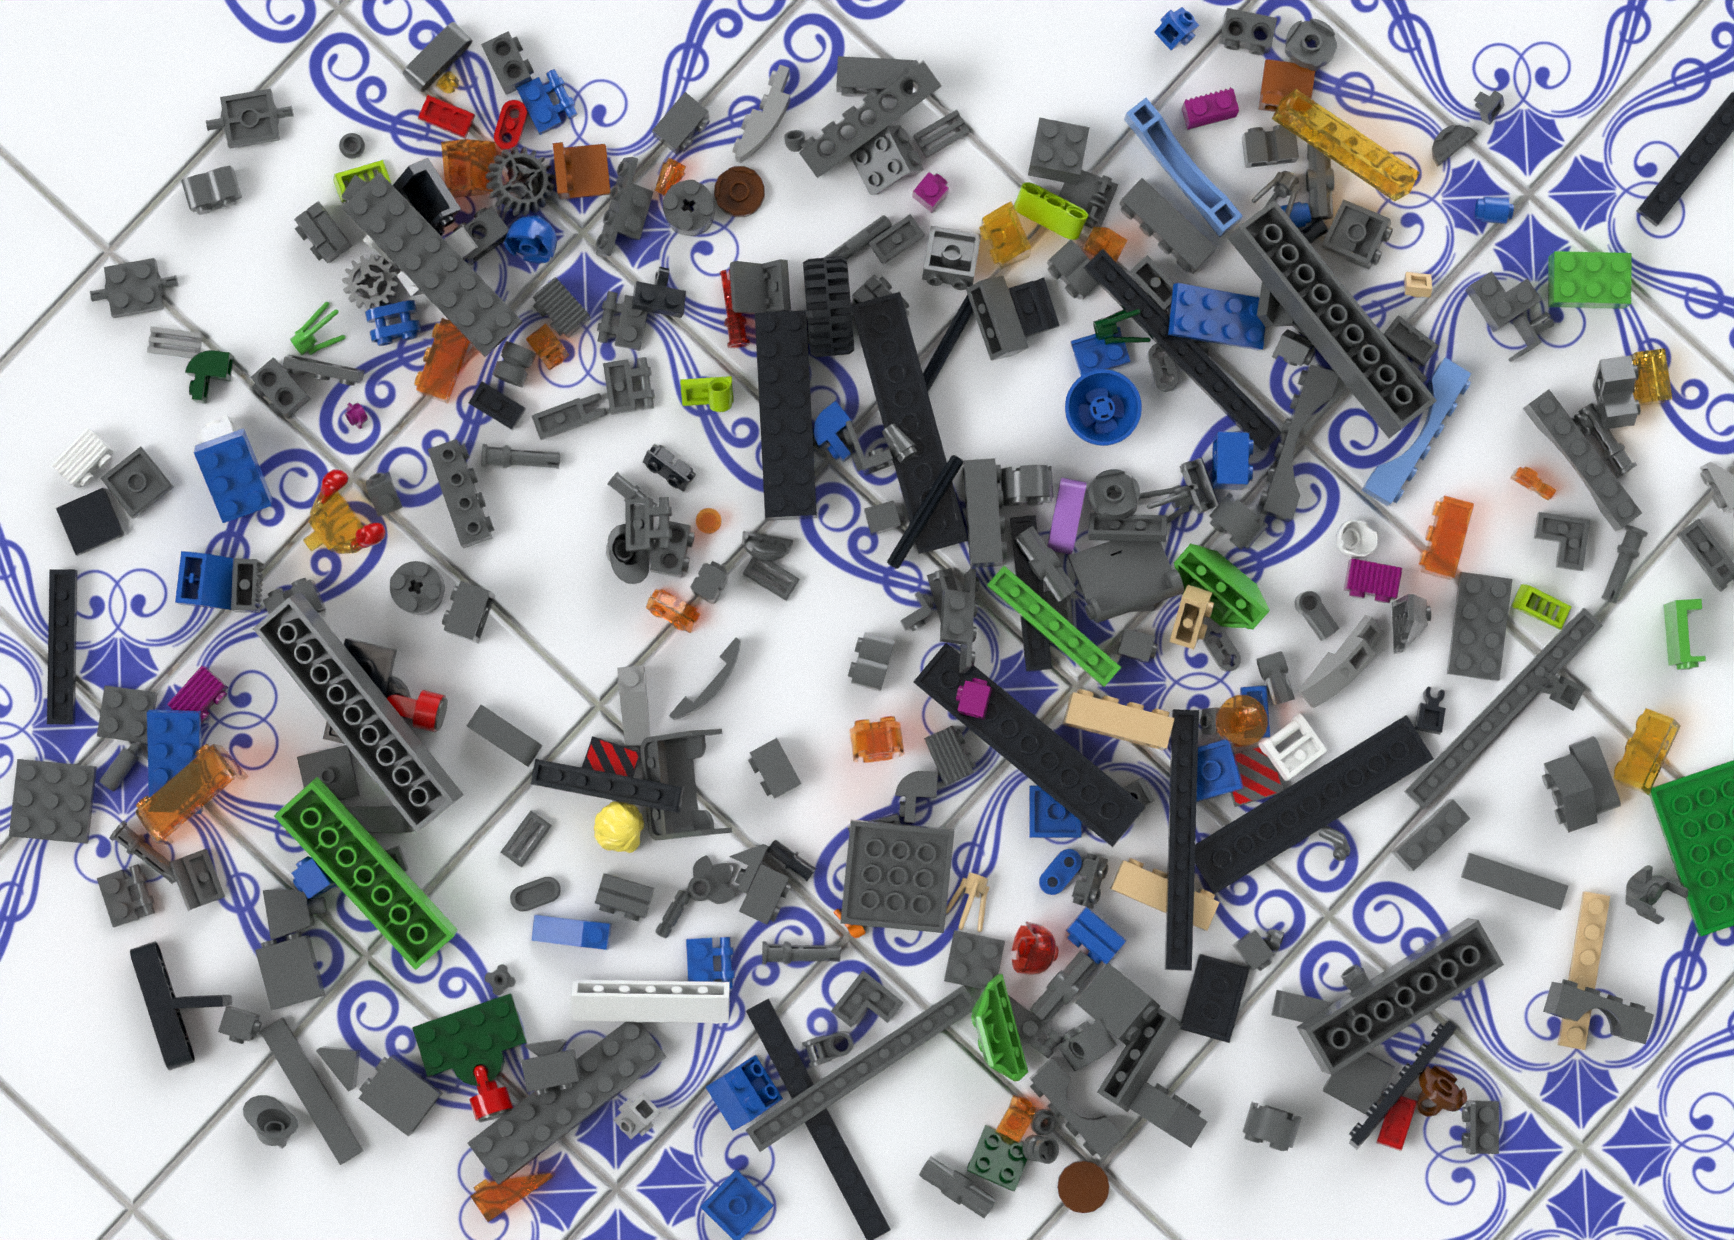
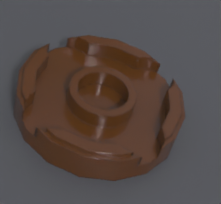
M734 166L718 176L714 185V197L718 207L725 214L733 217H747L754 214L761 207L765 198V187L761 177L754 170L745 166Z
M1083 1160L1072 1162L1066 1166L1059 1175L1057 1185L1059 1197L1064 1205L1078 1213H1089L1100 1208L1108 1197L1110 1187L1108 1177L1102 1168L1093 1162Z

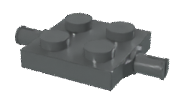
M271 89L220 97L222 107L221 118L206 120V127L208 131L222 128L226 133L227 144L230 149L279 141V119L294 117L293 107L277 108L274 104Z
M155 258L104 267L105 289L90 291V297L92 302L107 299L113 318L164 309L162 299L164 288L178 286V279L176 275L161 278Z

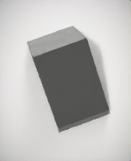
M326 1046L316 1050L348 1092L353 1090L357 1083L360 1050Z

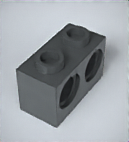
M1227 8L1224 14L1219 44H1224V47L1230 50L1248 49L1249 53L1254 55L1269 53L1272 47L1277 18ZM1230 26H1237L1240 28L1241 34L1234 36L1229 32L1228 28ZM1255 31H1262L1266 35V39L1259 41L1254 37L1253 33Z
M509 31L481 44L505 95L516 91L517 87L532 80L530 75L534 73L528 59L523 61L519 53L523 51V48L517 36L512 38ZM502 46L511 48L510 52L505 56L497 54L498 49ZM514 68H518L522 71L521 75L515 79L508 76L509 72Z
M274 357L250 377L255 383L252 388L261 398L266 395L272 403L268 406L278 417L283 414L289 419L311 399ZM270 374L276 375L275 384L269 387L265 386V378ZM287 393L293 394L292 403L286 406L282 405L281 399L283 395Z
M669 521L670 530L681 531L683 538L679 543L670 542V549L666 550L659 549V539L656 540L650 571L682 578V573L688 572L690 558L686 557L688 547H693L695 532H691V525ZM669 555H674L678 558V563L674 568H666L664 566V559Z

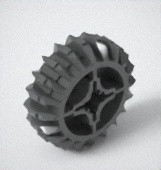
M513 147L511 152L503 150L501 156L496 155L493 159L494 163H490L488 166L491 172H488L485 176L486 179L490 180L486 184V188L493 190L489 198L497 197L498 201L495 205L498 207L504 204V213H507L511 208L513 209L514 216H517L520 210L524 216H527L530 210L533 213H537L539 207L544 208L547 204L546 200H550L552 197L549 191H552L555 187L550 182L554 179V175L547 174L551 169V165L543 166L542 163L545 158H535L537 152L534 150L530 155L527 154L526 147H523L520 153L517 147ZM520 164H522V165L528 167V168L531 169V170H529V171H528V170H524V169L520 166ZM506 166L509 181L503 185L502 171ZM537 178L538 192L534 197L531 182ZM516 179L518 181L527 179L524 184L522 182L513 184ZM509 193H516L521 199L515 198Z

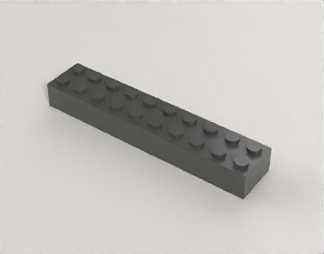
M1275 200L1241 224L1228 237V240L1389 439L1437 401Z
M301 592L290 596L253 628L415 832L427 826L464 795Z

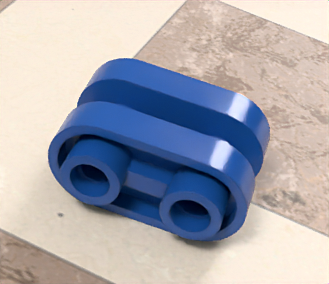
M402 301L365 311L367 322L376 324V329L370 331L371 341L377 343L378 346L392 344L393 339L402 337L403 340H412L417 338V333L422 332L419 320H411L410 315L417 312L415 301ZM401 318L402 323L386 326L385 320Z

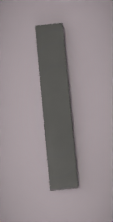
M281 1018L261 1030V1035L338 1163L342 1165L363 1152L364 1150L285 1019Z

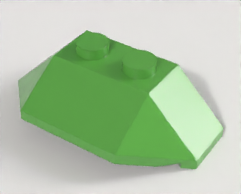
M1190 543L1174 562L1175 569L1182 579L1184 592L1187 585L1213 592L1210 602L1214 603L1210 618L1219 626L1253 630L1270 611L1257 584L1218 551Z
M998 974L988 982L973 1007L971 1020L973 1026L976 1027L979 1037L978 1047L983 1052L984 1060L988 1066L1013 1081H1020L1028 1073V1068L1003 974Z

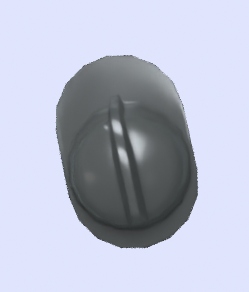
M626 524L616 526L608 537L606 545L607 558L611 562L615 575L620 580L628 584L641 583L647 578L649 573L647 551H626Z
M258 1095L250 1098L243 1107V1116L254 1128L259 1140L265 1145L284 1148L290 1136L298 1128L297 1118L274 1097Z

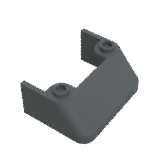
M722 729L678 732L647 737L642 741L640 750L643 780L685 787L680 813L646 807L648 831L654 840L732 833V827L714 829V821L710 812L698 810L693 759L701 758L705 753V737L722 734Z

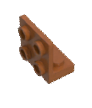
M1266 59L1258 110L1309 117L1314 100L1311 99L1315 71L1300 67L1292 62Z
M563 142L553 143L557 194L560 200L602 196L611 193L605 144L565 147Z

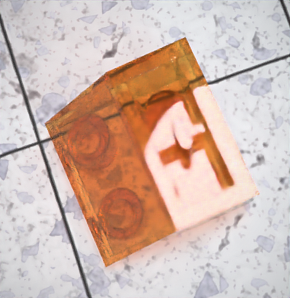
M471 139L441 142L445 185L454 198L486 195L493 192L492 189L486 188V184L490 180L486 179L485 176L488 172H491L488 166L490 163H494L493 159L497 155L495 142Z

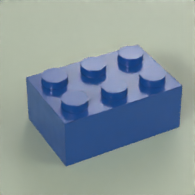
M244 428L195 445V458L222 523L272 506V495Z

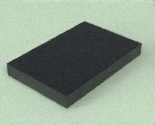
M1199 954L1180 1021L1183 1023L1180 1029L1230 1043L1250 968Z

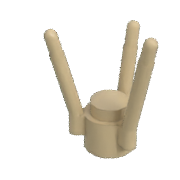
M970 872L967 879L962 878L959 888L946 908V914H948L966 888L965 893L969 897L958 926L959 930L964 928L974 898H979L981 894L977 931L982 932L986 899L990 888L986 885L989 879Z

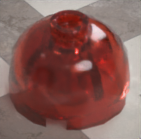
M1025 922L1026 926L1021 925L1018 928L1013 941L1012 951L1017 950L1016 960L1012 959V966L1017 973L1036 975L1045 972L1052 965L1053 961H1056L1059 949L1056 946L1052 932L1037 923Z

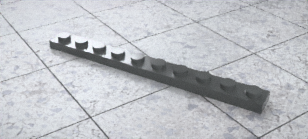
M1582 608L1404 792L1424 810L1540 691L1538 685L1545 686L1550 681L1549 678L1544 676V673L1556 675L1603 625L1585 608Z
M964 985L747 1128L746 1132L759 1152L763 1151L972 1012L976 1003Z

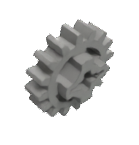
M373 254L370 255L369 260H366L363 255L360 256L361 262L359 264L354 260L351 261L354 268L352 270L345 269L349 278H342L343 283L348 285L343 291L345 294L351 293L348 300L351 303L357 300L356 306L359 309L365 304L367 310L372 309V305L380 307L382 302L389 305L390 302L387 298L389 296L396 297L397 295L393 288L399 287V284L393 281V279L397 278L398 274L396 272L390 273L393 269L392 264L389 263L384 266L385 259L381 257L376 261ZM371 267L380 268L384 273H375ZM361 271L359 279L355 280L357 274ZM369 278H373V280L375 281L373 282L374 287L369 288L368 285H366L369 283ZM387 285L384 293L380 295L383 286ZM365 292L369 294L370 299L362 298L357 293Z

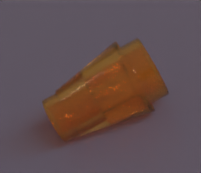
M668 157L666 163L663 162L655 191L665 196L667 191L684 177L686 166Z

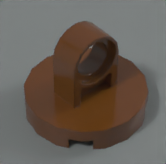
M1434 1065L1432 1069L1427 1066L1420 1073L1418 1079L1422 1091L1418 1095L1417 1109L1422 1115L1432 1117L1437 1115L1442 1109L1455 1112L1460 1110L1466 1103V1090L1464 1087L1461 1090L1455 1084L1458 1079L1448 1070ZM1430 1099L1436 1105L1433 1107H1426L1422 1104V1102L1424 1100Z

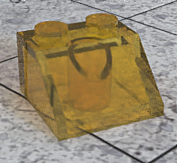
M1012 201L982 218V226L979 227L983 240H989L992 247L989 250V254L994 264L998 263L1000 268L1003 269L1029 258L1032 248Z

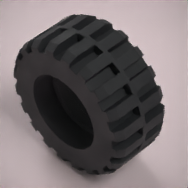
M842 256L807 259L803 262L810 353L815 357L849 355L854 351V336L847 259Z

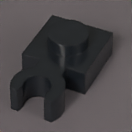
M1428 686L1423 692L1426 704L1420 703L1418 705L1415 729L1440 735L1443 730L1446 708L1439 707V703L1444 699L1445 692L1441 689L1438 691V697L1433 698L1430 695L1431 687Z

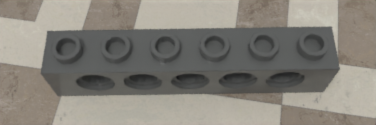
M917 60L911 62L904 68L905 74L899 78L894 75L883 83L886 87L878 94L875 90L862 99L865 102L857 109L855 106H852L842 114L844 119L839 123L830 122L821 129L824 134L816 140L812 136L801 144L803 149L799 154L817 178L942 87L924 60L920 63ZM912 79L917 82L918 88L914 93L904 91L903 83L906 80ZM884 96H895L897 99L896 106L891 109L885 108L882 104ZM866 110H872L876 114V120L871 124H866L861 118L862 113ZM846 125L852 126L856 131L855 136L851 139H845L841 135V129ZM831 141L835 145L834 152L824 154L820 149L821 143Z

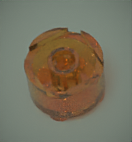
M895 716L882 717L880 722L870 723L869 719L857 720L854 722L855 726L849 729L854 762H858L859 758H863L864 763L893 759L892 754L898 752L899 757L905 754L901 724L896 721Z

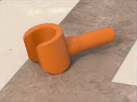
M836 909L833 913L841 919V911ZM845 924L853 938H859L866 933L861 925Z

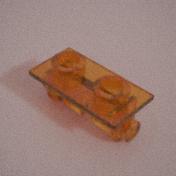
M655 589L652 596L650 595L646 609L652 615L671 622L675 628L691 633L694 623L697 622L701 615L697 612L698 609L684 601H681L679 606L675 607L673 605L677 597L663 589Z

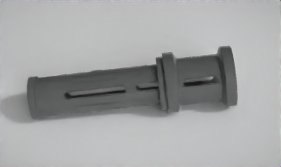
M1593 403L1578 411L1580 415L1585 414L1591 420L1594 428L1592 433L1605 451L1603 453L1605 455L1604 458L1606 460L1609 459L1617 471V478L1637 466L1636 462H1632L1626 454L1624 444L1618 443L1609 429L1604 430L1601 417Z
M483 444L481 467H486L488 464L502 465L503 468H508L510 465L559 469L560 452L514 450L509 445H505L502 448L488 447L487 444Z
M1630 525L1625 527L1626 534L1622 544L1617 547L1618 558L1604 593L1601 596L1603 600H1609L1608 602L1617 604L1633 559H1637L1640 555L1638 550L1643 537H1647L1648 534L1646 531Z
M122 821L110 835L109 839L112 841L116 840L127 849L126 852L129 855L135 854L171 884L175 883L176 879L169 864L170 861L149 846L142 834H136L127 826L126 821Z
M762 941V965H766L767 962H783L784 965L791 964V961L840 962V945H791L788 941H784L783 944H767L766 941Z

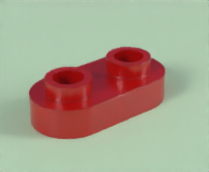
M509 100L501 109L494 132V141L501 150L511 151L513 147H517L520 143L528 115L527 109L521 101ZM512 111L519 112L517 118H511L510 114ZM505 135L512 136V140L508 143L504 142L503 138Z

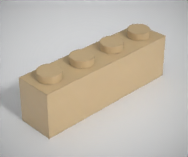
M1129 858L1128 862L1122 860L1110 889L1166 913L1167 874L1153 868L1152 872L1143 869V863ZM1201 889L1200 893L1194 891L1193 926L1208 931L1219 905V902L1214 900L1215 894Z

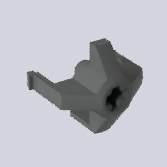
M1647 865L1628 880L1625 901L1626 905L1634 908L1638 915L1656 924H1660L1664 921V917L1656 914V909L1652 908V905L1658 901L1666 890L1687 898L1688 889L1661 875L1652 876L1653 867Z

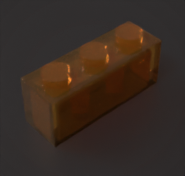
M442 318L440 324L436 323L434 326L432 347H427L423 362L426 363L423 372H418L414 385L417 386L416 391L419 394L449 403L470 342L449 320Z
M1445 495L1439 501H1435L1432 509V515L1435 516L1433 526H1428L1425 540L1429 542L1427 549L1422 550L1418 564L1422 565L1420 572L1448 580L1455 578L1474 503Z

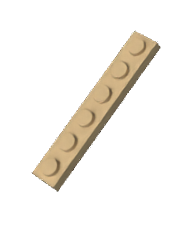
M1582 892L1568 977L1569 981L1578 983L1577 988L1585 990V987L1593 989L1596 987L1610 896ZM1592 1009L1587 1011L1578 1022L1562 1018L1557 1045L1585 1050Z

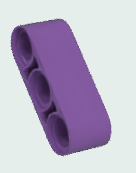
M1061 477L1047 547L1051 548L1054 552L1069 555L1073 553L1087 482Z

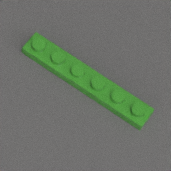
M1003 566L987 584L994 593L1102 687H1105L1121 669L1115 661L1007 567Z

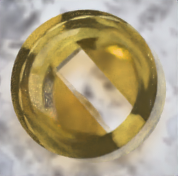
M448 71L438 80L436 86L443 92L451 94L455 92L453 86L455 88L459 87V80L451 71Z

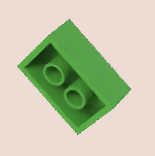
M1554 251L1548 257V307L1625 309L1631 304L1632 253Z

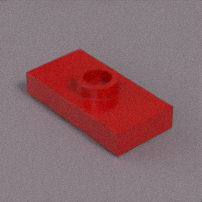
M427 95L418 116V120L466 139L475 118V114L430 95Z
M1402 1096L1384 1117L1376 1143L1402 1151L1417 1104L1416 1100Z

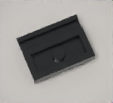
M1044 277L1009 288V293L1025 338L1060 326Z

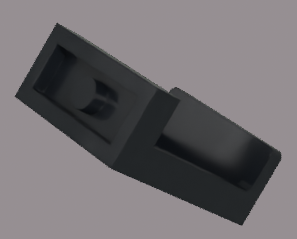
M429 158L409 165L393 184L394 188L401 195L406 194L417 212L440 236L445 233L444 228L456 220L454 217L461 210Z

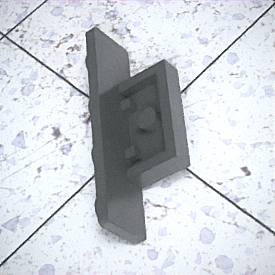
M623 158L617 168L618 178L616 185H614L610 193V206L604 214L603 230L596 241V255L611 256L617 233L634 240H640L654 191L632 183L638 158Z
M972 568L964 575L963 591L945 589L942 592L940 642L961 644L959 673L964 674L975 663V652L972 651V642L975 641L977 628L973 626V622L978 611V603L975 602V592L979 588V578L976 577V569Z

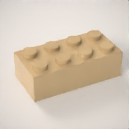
M1082 689L1077 690V693L1073 692L1070 694L1062 725L1159 750L1167 749L1174 718L1168 717L1170 712L1160 709H1154L1152 712L1143 710L1144 705L1133 702L1127 703V706L1118 704L1119 699L1110 696H1104L1102 699L1094 698L1093 692Z

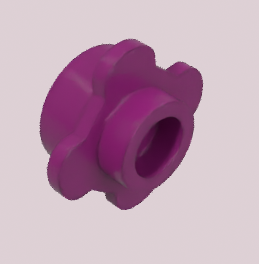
M348 403L345 416L352 426L356 425L358 429H361L362 424L368 420L367 414L359 403L354 405Z

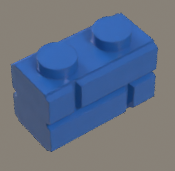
M1087 907L1083 908L1065 930L1069 933L1067 939L1078 948L1081 944L1089 950L1087 956L1098 965L1101 961L1107 964L1126 942L1122 936Z

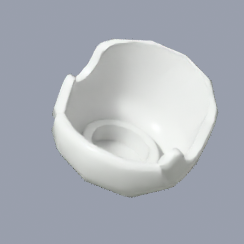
M1351 519L1341 524L1336 533L1337 547L1347 557L1364 558L1372 554L1376 549L1378 535L1377 532L1372 531L1368 527L1367 522Z

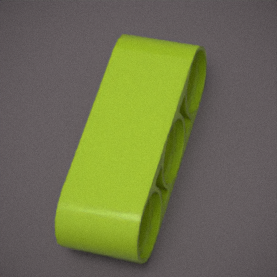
M1030 182L1022 183L1013 206L1014 210L1019 214L1070 240L1079 239L1088 217L1087 212L1082 208Z

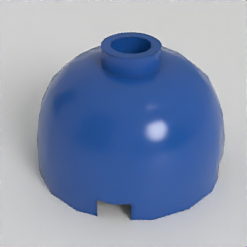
M538 215L525 216L512 223L506 235L504 245L512 255L516 256V253L524 255V261L537 264L547 263L550 257L553 258L557 237L553 227L543 217Z

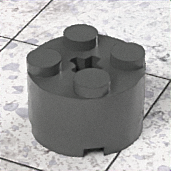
M692 179L678 182L667 191L663 199V211L666 221L673 231L681 235L698 236L707 231L712 225L715 216V204L708 188ZM687 204L690 206L694 205V211L691 213L688 210L685 211L684 206Z
M1024 465L1013 471L1012 467L1001 469V490L1003 491L1004 506H1018L1021 503H1027L1028 506H1037L1053 502L1052 466Z
M1228 493L1209 515L1212 519L1209 523L1221 534L1226 530L1232 536L1229 540L1240 550L1244 547L1249 549L1268 525L1265 522L1262 525L1258 524L1257 522L1260 520V517L1238 499L1232 502L1231 498L1233 495Z
M420 561L405 563L390 578V594L393 601L398 607L408 613L425 615L437 609L442 602L445 593L444 580L440 573L427 563ZM415 583L423 584L420 588V594L412 592Z
M1251 1102L1242 1131L1245 1133L1244 1139L1255 1143H1263L1265 1140L1270 1142L1269 1147L1280 1151H1288L1289 1148H1293L1302 1117L1294 1116L1293 1120L1292 1113L1265 1105V1107L1259 1105V1108H1257L1259 1103Z

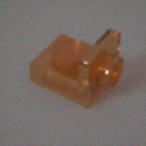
M544 324L526 338L527 342L549 370L560 365L569 356V353L547 324Z
M1013 1095L996 1131L1020 1142L1033 1119L1036 1106L1026 1098H1019Z

